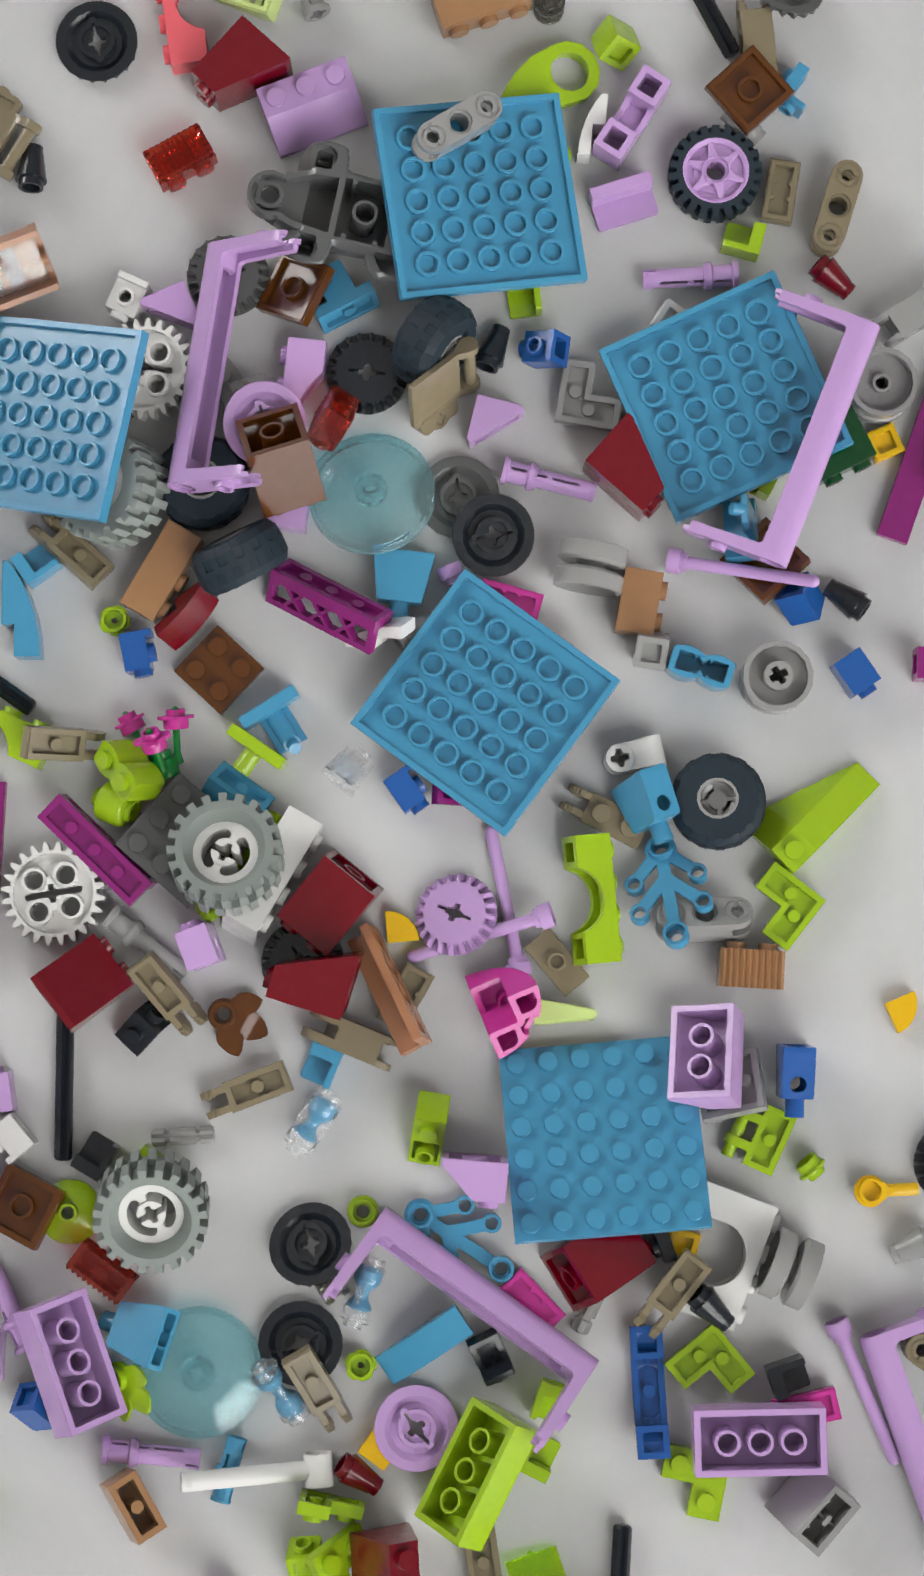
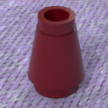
M826 254L820 257L808 272L813 277L812 281L837 297L839 296L842 300L847 298L856 287L835 258H829Z
M346 1452L338 1461L333 1475L338 1477V1482L367 1494L369 1493L372 1496L377 1494L384 1481L356 1453L351 1455Z

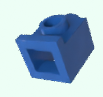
M549 329V331H526L525 339L521 340L518 345V353L522 358L521 362L535 369L567 368L571 337L556 329Z
M147 628L118 634L125 672L128 675L134 674L135 679L153 676V662L158 661L155 644L148 641V639L154 638L153 631Z
M407 765L385 779L383 783L405 815L410 811L416 815L430 804L423 795L427 788L418 775L414 777L409 775L413 769Z

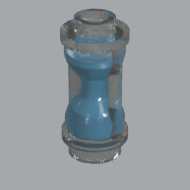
M323 1086L319 1092L315 1091L283 1137L287 1142L285 1148L299 1158L303 1154L310 1156L342 1110L340 1106L344 1100L331 1090L323 1088ZM309 1112V1117L307 1121L301 1124V1122ZM324 1123V1125L321 1127V1129L316 1135V1130L318 1126Z
M367 1255L354 1272V1281L357 1285L356 1294L345 1302L343 1310H340L338 1315L344 1319L343 1325L357 1330H361L362 1325H370L371 1320L369 1318L372 1309L368 1296L372 1290L380 1285L383 1276L386 1275L387 1270L384 1269L386 1261Z
M262 1358L251 1367L249 1381L256 1385L259 1390L270 1392L275 1396L276 1411L283 1423H288L291 1427H295L309 1416L311 1411L300 1393L283 1386L282 1372L274 1358L267 1360Z

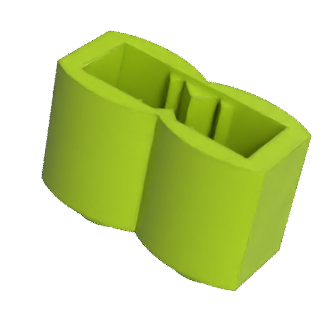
M134 739L103 740L94 755V761L101 774L110 779L111 786L116 795L123 801L156 799L165 781L159 768L148 760V756L143 753L141 746L135 747L133 744Z

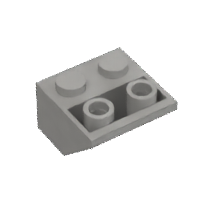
M828 1475L788 1476L764 1505L793 1536L817 1557L824 1552L861 1508L856 1499Z

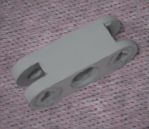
M483 90L426 121L419 127L411 142L413 154L423 162H432L488 131L502 112L501 99L496 93ZM450 122H459L463 127V131L454 130Z
M924 287L872 320V322L880 327L885 325L892 335L884 343L885 347L893 348L924 329Z
M742 897L712 898L714 903L713 909L705 914L697 912L694 903L689 900L676 899L680 921L686 924L689 931V942L738 941L746 938L751 931L753 907L748 900ZM701 899L698 905L705 906L709 900ZM662 902L657 908L655 931L657 936L664 941L662 931L667 924L664 902ZM705 918V919H708V920H710V921L704 922V921H700L699 919ZM675 934L671 940L679 941L683 936Z

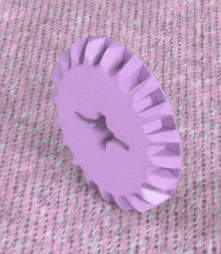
M270 381L253 382L240 388L230 398L224 409L222 424L224 436L230 448L240 458L247 461L235 421L260 414L259 405L263 413L297 402L306 428V414L298 397L287 387Z
M462 873L459 875L447 874L442 879H436L435 883L426 887L422 897H419V904L417 909H415V924L421 938L436 952L450 956L468 954L481 947L491 936L497 922V904L490 889L474 876H467ZM457 906H460L459 910L470 920L456 917L454 921H451V916L443 909L455 910Z
M423 1385L402 1387L391 1393L379 1407L374 1424L376 1443L382 1455L394 1466L410 1472L430 1470L438 1466L456 1430L458 1418L451 1402L439 1391ZM404 1413L415 1422L421 1420L424 1422L421 1429L424 1432L423 1435L429 1441L428 1443L417 1434L411 1436L408 1434L411 1427Z

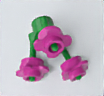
M174 706L172 709H166V715L157 717V720H163V729L165 731H161L158 727L153 726L144 729L140 733L138 729L146 726L142 718L144 713L137 715L135 710L129 713L124 711L123 716L118 718L120 725L115 727V730L119 729L123 737L131 733L135 738L133 740L134 746H141L143 753L148 756V760L159 768L164 780L177 776L180 772L178 765L184 763L181 754L180 729L189 728V718H194V714H185L184 708ZM169 730H173V754H171L170 749H166L168 746L166 739L171 736Z

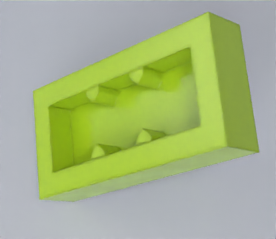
M232 723L226 734L245 746L232 766L243 775L248 777L261 758L278 770H282L288 762L282 755L237 724Z

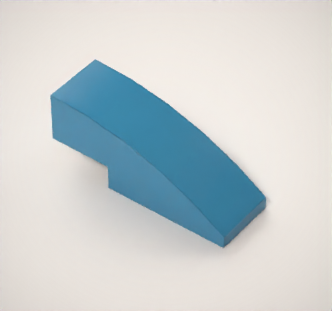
M2 561L1 624L6 628H14V657L18 660H44L42 630L33 598L15 566L10 561Z
M454 1303L433 1319L427 1320L384 1350L375 1359L394 1385L471 1336L473 1329Z

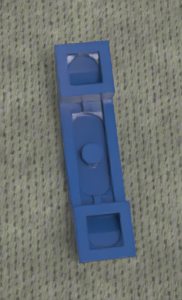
M652 1325L629 1327L632 1395L638 1460L671 1458L663 1362V1334L661 1332L655 1339L650 1337L648 1333Z

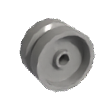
M889 347L872 348L851 402L861 422L872 425L887 424L898 418L915 398L918 388L917 370L911 360L896 349ZM876 383L882 384L881 389L877 387Z
M576 537L561 538L558 557L569 564L556 566L553 585L568 591L587 595L619 597L622 594L624 578L613 571L626 568L629 550L622 546L599 540Z
M771 641L760 645L745 659L739 671V688L743 698L753 709L764 714L779 715L791 711L808 696L813 685L814 671L809 657L800 647L787 641ZM773 673L778 674L780 683L778 681L772 682L770 676Z
M781 1226L769 1244L770 1248L764 1264L760 1266L755 1292L772 1299L781 1291L782 1304L799 1311L807 1301L818 1277L824 1258L825 1245L811 1238L805 1239L799 1245L798 1233Z

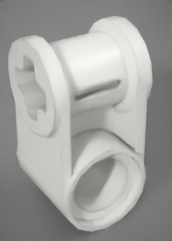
M660 734L615 744L607 750L603 757V766L612 775L633 773L664 762L667 766ZM616 752H618L620 757L626 758L621 767H619L617 762L612 763L611 761Z

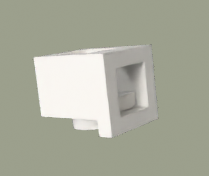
M120 270L105 307L110 312L109 317L122 324H127L128 321L134 323V319L139 320L143 312L140 305L141 299L150 295L152 289L148 282ZM124 293L131 294L130 301L122 302L120 300Z
M2 1112L0 1113V1152H7L10 1156L5 1161L8 1164H12L39 1141L15 1112L7 1116Z

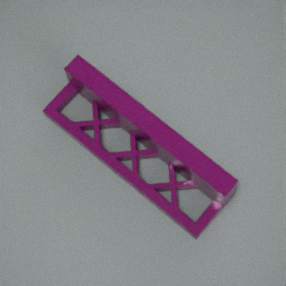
M288 558L270 571L266 602L368 655L374 652L378 631L391 622L392 610L291 558ZM278 585L285 587L291 598L287 601L277 595ZM306 598L310 600L317 613L312 614L307 611L301 599ZM331 611L337 614L343 626L338 627L332 624L327 613ZM358 625L368 630L366 641L358 637L353 626Z
M58 794L37 816L128 906H132L146 890L152 889L158 883L115 845L116 841L67 794Z

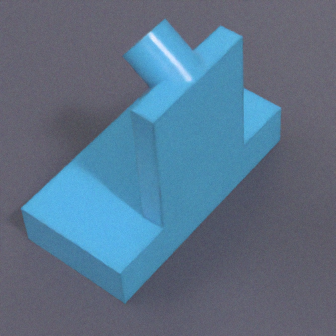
M340 259L329 264L335 272L323 295L326 303L318 306L315 311L317 321L324 335L380 307L376 291L370 280L355 287Z
M741 494V500L723 503L724 531L758 542L757 503L755 498H749L747 494ZM728 549L725 551L726 562L740 563L755 560Z
M293 684L238 718L247 732L261 723L280 755L287 751L294 755L300 753L302 749L300 743L308 739L288 708L289 705L301 698Z

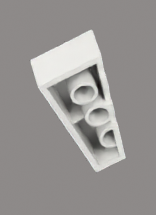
M289 805L278 823L285 854L283 855L285 861L284 872L280 871L281 882L278 888L272 885L273 895L267 901L261 896L258 899L259 907L251 911L248 904L241 907L242 915L234 916L232 909H226V914L222 917L221 923L223 929L252 946L255 945L262 932L264 934L267 933L275 919L272 914L278 905L281 907L284 905L292 891L288 888L294 878L299 880L308 863L304 860L309 851L315 853L324 838V836L320 835L323 824Z

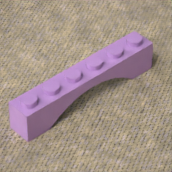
M288 337V344L281 347L280 365H285L284 377H278L277 383L291 390L303 406L311 392L324 380L328 351L327 341ZM310 506L297 508L281 515L268 517L267 519L275 522L281 532L307 534Z

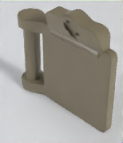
M0 86V154L18 126L23 128L3 163L0 164V177L10 182L15 175L12 172L34 135L39 136L43 128L33 120L19 115L23 109V104L6 87Z
M466 336L460 339L454 352L408 386L411 427L423 435L428 436L434 430L442 429L448 420L458 412L457 399L463 395L476 392L480 388V377L476 374L475 354L479 350L476 338ZM463 359L464 375L460 379L459 360Z

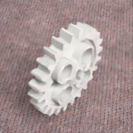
M147 318L143 326L139 320L134 319L133 329L149 333V338L141 369L146 371L144 375L140 374L132 409L134 418L131 420L138 416L140 421L146 423L149 414L153 420L158 421L159 412H162L167 417L171 416L170 406L180 410L178 399L182 398L191 345L188 343L184 344L187 339L186 336L182 333L177 334L178 329L173 325L167 327L166 323L162 320H159L155 325L152 319ZM125 323L122 324V328L131 329ZM168 349L167 357L162 361H158L157 357L160 351ZM151 366L157 371L148 370V367ZM173 369L172 373L159 372L162 370ZM161 380H165L164 389L159 393H155L156 384Z
M57 841L54 850H51L48 842H43L42 852L35 846H31L32 856L28 857L26 854L20 853L19 856L23 863L19 865L11 862L10 866L16 872L14 875H4L11 884L10 886L1 887V890L9 893L10 897L2 900L1 903L11 905L12 907L5 916H16L17 919L12 927L18 928L23 925L22 936L27 937L33 932V942L39 943L43 936H45L46 945L49 946L52 945L54 937H57L60 945H65L66 935L72 941H77L76 931L79 930L84 934H88L89 931L85 924L89 922L97 925L98 922L92 915L94 912H104L101 907L97 906V902L107 900L106 896L98 894V890L106 887V883L97 882L98 876L77 855H74V852L69 847L63 851L62 842ZM66 866H71L75 872V878L69 884H64L60 879V872ZM37 871L43 877V884L40 888L34 890L29 886L28 878L33 872ZM52 885H54L55 889L61 890L77 886L82 887L81 892L56 896V902L52 898L26 900L27 895L52 891ZM74 897L80 903V910L76 915L70 916L65 910V904L68 899ZM40 903L45 904L48 908V916L43 921L36 920L33 915L35 906Z

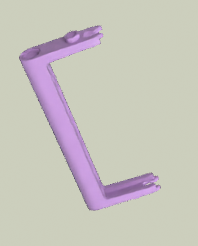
M259 230L255 234L212 241L207 246L167 487L171 490L187 494L212 491L232 493L234 489L256 487L262 484L261 474H248V471H244L245 466L242 464L209 467L242 266L250 262L296 253L298 246L301 244V239L292 238L283 241L282 238L287 236L288 230Z
M776 288L774 298L779 301L778 307L843 332L841 343L763 541L756 542L695 520H691L690 525L684 524L682 529L688 535L707 541V547L715 551L725 553L726 549L768 565L787 569L878 336L880 326L868 319L823 304V299L816 295L806 293L805 296H801Z
M386 1207L352 1255L345 1252L335 1266L339 1273L322 1297L325 1300L328 1296L335 1299L374 1246L380 1245L565 1380V1386L530 1441L535 1446L533 1451L537 1454L540 1448L542 1449L554 1430L556 1429L560 1432L568 1422L571 1415L567 1413V1410L599 1360L392 1209Z
M923 1307L916 1311V1316L861 1335L859 1340L924 1524V1425L896 1347L899 1341L924 1332Z

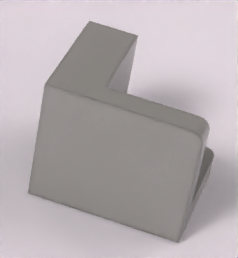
M663 632L662 636L638 633L635 653L633 654V667L665 671L670 643L669 633Z

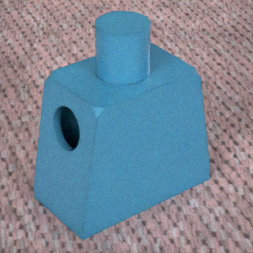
M374 547L377 602L389 604V609L393 611L392 618L407 617L409 606L422 607L435 563V553Z
M665 762L637 771L610 791L634 834L650 830L656 845H661L674 838L667 821L680 813V807Z
M121 1301L116 1313L105 1310L101 1314L98 1325L100 1329L109 1332L106 1345L142 1367L161 1372L181 1312L160 1305Z

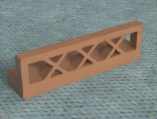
M365 923L359 927L362 934L347 943L352 952L360 951L364 953L360 966L361 973L400 1055L405 1057L432 1042V1039L379 929L369 923Z

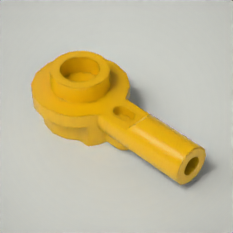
M865 1175L856 1181L853 1192L859 1204L865 1207H875L882 1203L883 1200H886L887 1197L918 1195L919 1186L917 1182L886 1184L877 1176Z

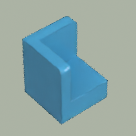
M38 545L25 555L19 552L10 558L22 578L32 589L64 568L41 545Z
M313 1041L301 1076L322 1085L323 1088L329 1089L344 1053Z

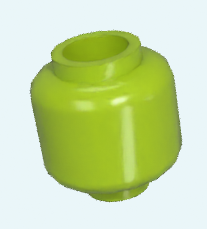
M110 781L106 782L101 788H96L91 797L95 817L116 827H124L128 823H133L141 809V801L121 800L114 792Z

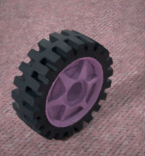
M712 125L711 128L703 126L696 132L693 130L688 133L687 137L683 138L675 148L668 167V188L670 194L673 195L675 204L681 206L683 213L691 214L692 219H703V223L716 221V224L723 223L726 219L730 221L735 219L738 214L744 213L754 201L761 184L762 162L759 161L758 150L753 148V142L749 138L747 140L744 139L742 132L737 131L735 133L732 131V127L725 126L724 129L720 128V125ZM717 169L722 173L723 177L719 180H713L709 178L707 171Z

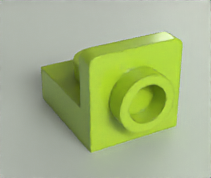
M320 1535L293 1536L290 1538L285 1557L289 1576H312L305 1557L322 1545Z

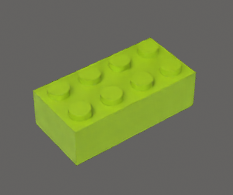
M472 1396L414 1515L457 1547L481 1552L533 1446L530 1441L537 1430L496 1403Z

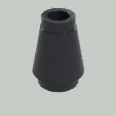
M29 143L21 157L15 180L18 183V188L23 192L40 193L47 184L43 147L36 143Z
M493 324L491 330L480 344L477 354H475L476 367L478 369L495 374L499 368L503 367L510 330L501 324Z
M835 579L828 583L822 594L849 620L853 618L857 622L864 616L872 603V600L866 597L867 593L838 582Z
M701 1284L687 1302L691 1312L718 1328L721 1332L726 1331L735 1320V1317L713 1287Z

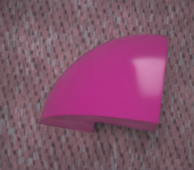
M512 968L487 969L465 976L469 990L499 1059L507 1056L526 1041L529 1037V1028L535 1017H539L541 1009V996L536 981L529 974Z

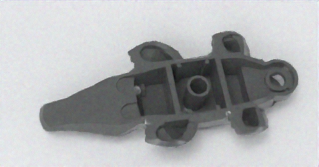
M331 141L315 142L307 147L300 158L297 172H287L284 175L275 170H265L257 173L251 179L247 189V201L250 210L277 230H288L287 236L282 238L283 241L292 238L301 239L297 252L286 255L287 257L296 262L315 265L323 264L329 252L364 259L368 271L377 280L385 284L397 285L381 179L363 176L349 170L350 156L347 147Z

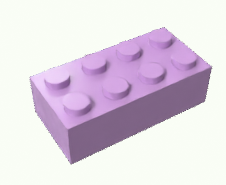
M86 1288L67 1291L13 1314L55 1439L73 1437L128 1412Z
M821 1401L690 1404L692 1471L695 1478L828 1475L826 1407Z

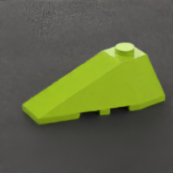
M857 762L767 806L762 823L752 837L784 869L793 874L829 839L880 784Z

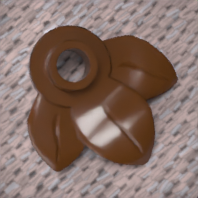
M243 992L232 999H217L208 1009V1020L216 1028L217 1043L223 1050L234 1056H240L244 1039L257 1040L268 1035L265 1021L260 1015L255 1013L260 1008L263 999L253 993ZM221 1008L229 1010L230 1017L227 1020L219 1018L218 1012Z

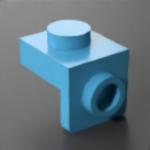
M799 62L794 70L787 68L782 78L796 93L806 80L810 69ZM793 95L778 109L786 116L791 117L793 115L799 119L806 105Z

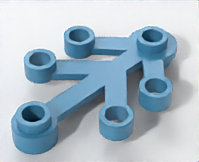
M651 837L644 848L647 858L634 875L629 876L625 880L626 892L631 897L641 896L645 891L644 881L656 867L659 877L641 901L630 909V918L632 923L637 926L646 925L650 920V910L662 896L667 924L662 931L664 942L671 949H681L688 944L690 935L686 924L680 921L675 892L694 903L696 911L702 914L710 912L713 909L714 903L712 896L708 892H700L672 875L670 864L688 873L689 880L695 885H701L707 881V868L704 864L694 863L676 852L677 848L673 839L661 845H656L653 837ZM660 848L666 849V852H665V853H663V854H656V851H657L658 849H660ZM697 870L704 872L700 877H694L692 874ZM632 883L640 884L639 888L635 890L629 887ZM701 899L709 900L705 906L698 905V902ZM639 911L645 912L642 918L634 917ZM675 934L683 936L679 941L671 940Z
M461 1195L456 1201L433 1205L424 1198L414 1199L407 1204L404 1211V1219L430 1238V1229L440 1235L443 1247L459 1258L458 1247L488 1267L490 1277L496 1282L503 1283L511 1279L514 1274V1265L510 1258L504 1255L495 1257L465 1237L466 1235L485 1231L488 1233L499 1231L502 1223L501 1218L496 1213H488L482 1219L447 1225L438 1218L454 1213L469 1215L473 1212L475 1204L468 1195ZM463 1199L471 1202V1208L467 1211H462L459 1208V1202ZM416 1209H424L427 1213L426 1218L417 1220L414 1216ZM490 1217H494L498 1221V1225L494 1229L488 1228L485 1224L486 1220ZM499 1262L507 1265V1270L503 1274L495 1271V1265Z

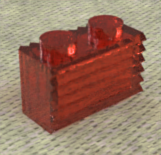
M198 123L183 129L182 132L172 135L170 138L161 141L142 153L163 193L168 190L170 192L179 191L186 186V180L195 175L204 177L210 174L215 169L214 165L218 163L216 154Z
M336 385L331 386L327 396H325L321 405L315 411L307 432L310 442L315 447L334 452L354 420L360 402L358 398Z
M88 1237L67 1262L66 1269H71V1272L76 1273L77 1277H82V1281L87 1280V1285L92 1284V1289L97 1288L98 1293H103V1297L108 1296V1301L113 1300V1305L119 1304L140 1276L130 1268L125 1269L121 1267V1261L117 1258L112 1261L106 1256L107 1251L104 1248L101 1249L96 1242Z

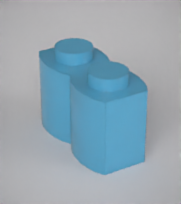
M676 645L671 650L665 672L678 681H696L698 685L707 690L722 692L729 688L736 665L726 657L720 655L705 656L704 653L695 647Z

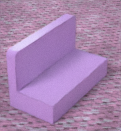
M650 170L589 189L588 201L599 232L608 231L658 214V207L652 192L653 179Z

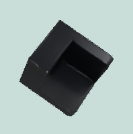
M93 1131L81 1151L73 1158L70 1166L98 1182L103 1178L104 1172L114 1160L121 1146L101 1133Z
M800 1353L763 1365L772 1393L777 1401L789 1398L788 1392L810 1385L804 1365L806 1363Z

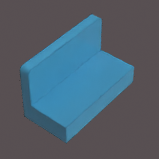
M223 761L208 777L201 790L205 795H209L212 801H218V793L227 792L229 800L234 801L236 793L245 796L246 804H250L252 799L259 802L262 812L268 809L275 800L273 795L233 768L226 761Z

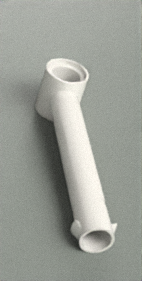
M330 1450L304 1452L303 1461L180 1472L181 1493L304 1481L305 1487L312 1489L327 1488L334 1485L333 1454Z

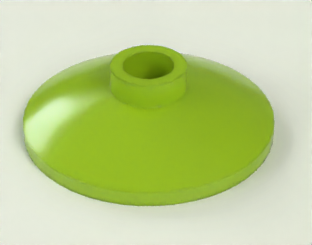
M66 1179L54 1183L53 1185L66 1191V1194L46 1234L51 1239L63 1244H76L85 1241L94 1234L92 1226L94 1218L92 1217L97 1192L89 1184L76 1179ZM65 1207H71L74 1210V1216L71 1219L64 1217L63 1209Z

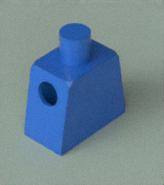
M776 1043V1096L785 1099L784 1117L804 1118V1100H814L816 1047L807 1044ZM799 1077L800 1085L796 1089H791L790 1083L792 1079Z

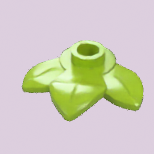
M121 1360L113 1362L112 1366L128 1410L127 1413L120 1415L122 1421L127 1422L133 1408L145 1415L149 1414L151 1411V1397L145 1388L147 1377L143 1370L134 1364L128 1366Z

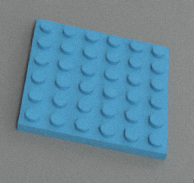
M559 93L500 98L502 112L488 131L432 162L419 160L413 154L411 142L423 123L461 101L372 109V126L400 302L423 300L426 297L436 295L452 297L585 283L588 280ZM450 122L454 130L463 131V127L459 122Z
M774 270L598 350L626 414H631L636 422L664 485L662 493L676 524L790 474L826 382L795 314L777 306L779 301L774 298L776 295L775 290L776 288H783ZM845 423L842 425L831 455L854 443Z
M0 316V508L107 523L149 333L138 329Z
M464 569L350 724L501 835L507 837L621 681L468 570Z
M670 1037L516 1049L499 1059L515 1245L712 1228L699 1107L667 1099Z

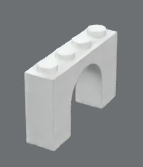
M707 1180L711 1218L732 1226L739 1234L742 1242V1258L734 1273L718 1282H702L707 1287L715 1289L726 1307L735 1317L733 1324L728 1328L734 1331L736 1324L741 1325L747 1311V1307L743 1306L747 1293L752 1295L756 1288L758 1276L754 1274L758 1264H764L770 1246L766 1245L770 1232H776L781 1215L777 1214L779 1208L773 1204ZM687 1303L681 1310L684 1313L700 1318L690 1311V1306Z

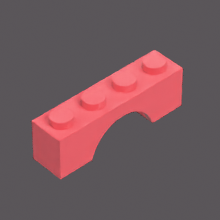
M156 0L157 4H163L164 15H158L161 35L167 34L168 45L162 46L165 65L171 64L174 75L191 73V70L209 52L205 30L189 24L181 17L178 12L179 0Z

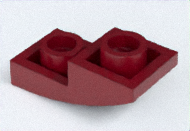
M196 582L174 601L177 609L153 627L156 635L175 651L201 628L219 602L217 596L204 592L199 582Z

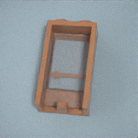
M35 222L0 236V311L60 289L57 276Z

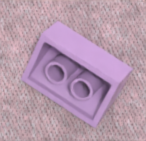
M345 56L256 89L259 105L280 159L306 150L309 145L315 142L329 141L368 126L361 99Z
M735 1003L672 1006L667 1099L669 1101L706 1109L741 1108L745 1015Z
M443 1151L442 1166L472 1201H478V1207L498 1209V1203L505 1204L509 1165L507 1156Z

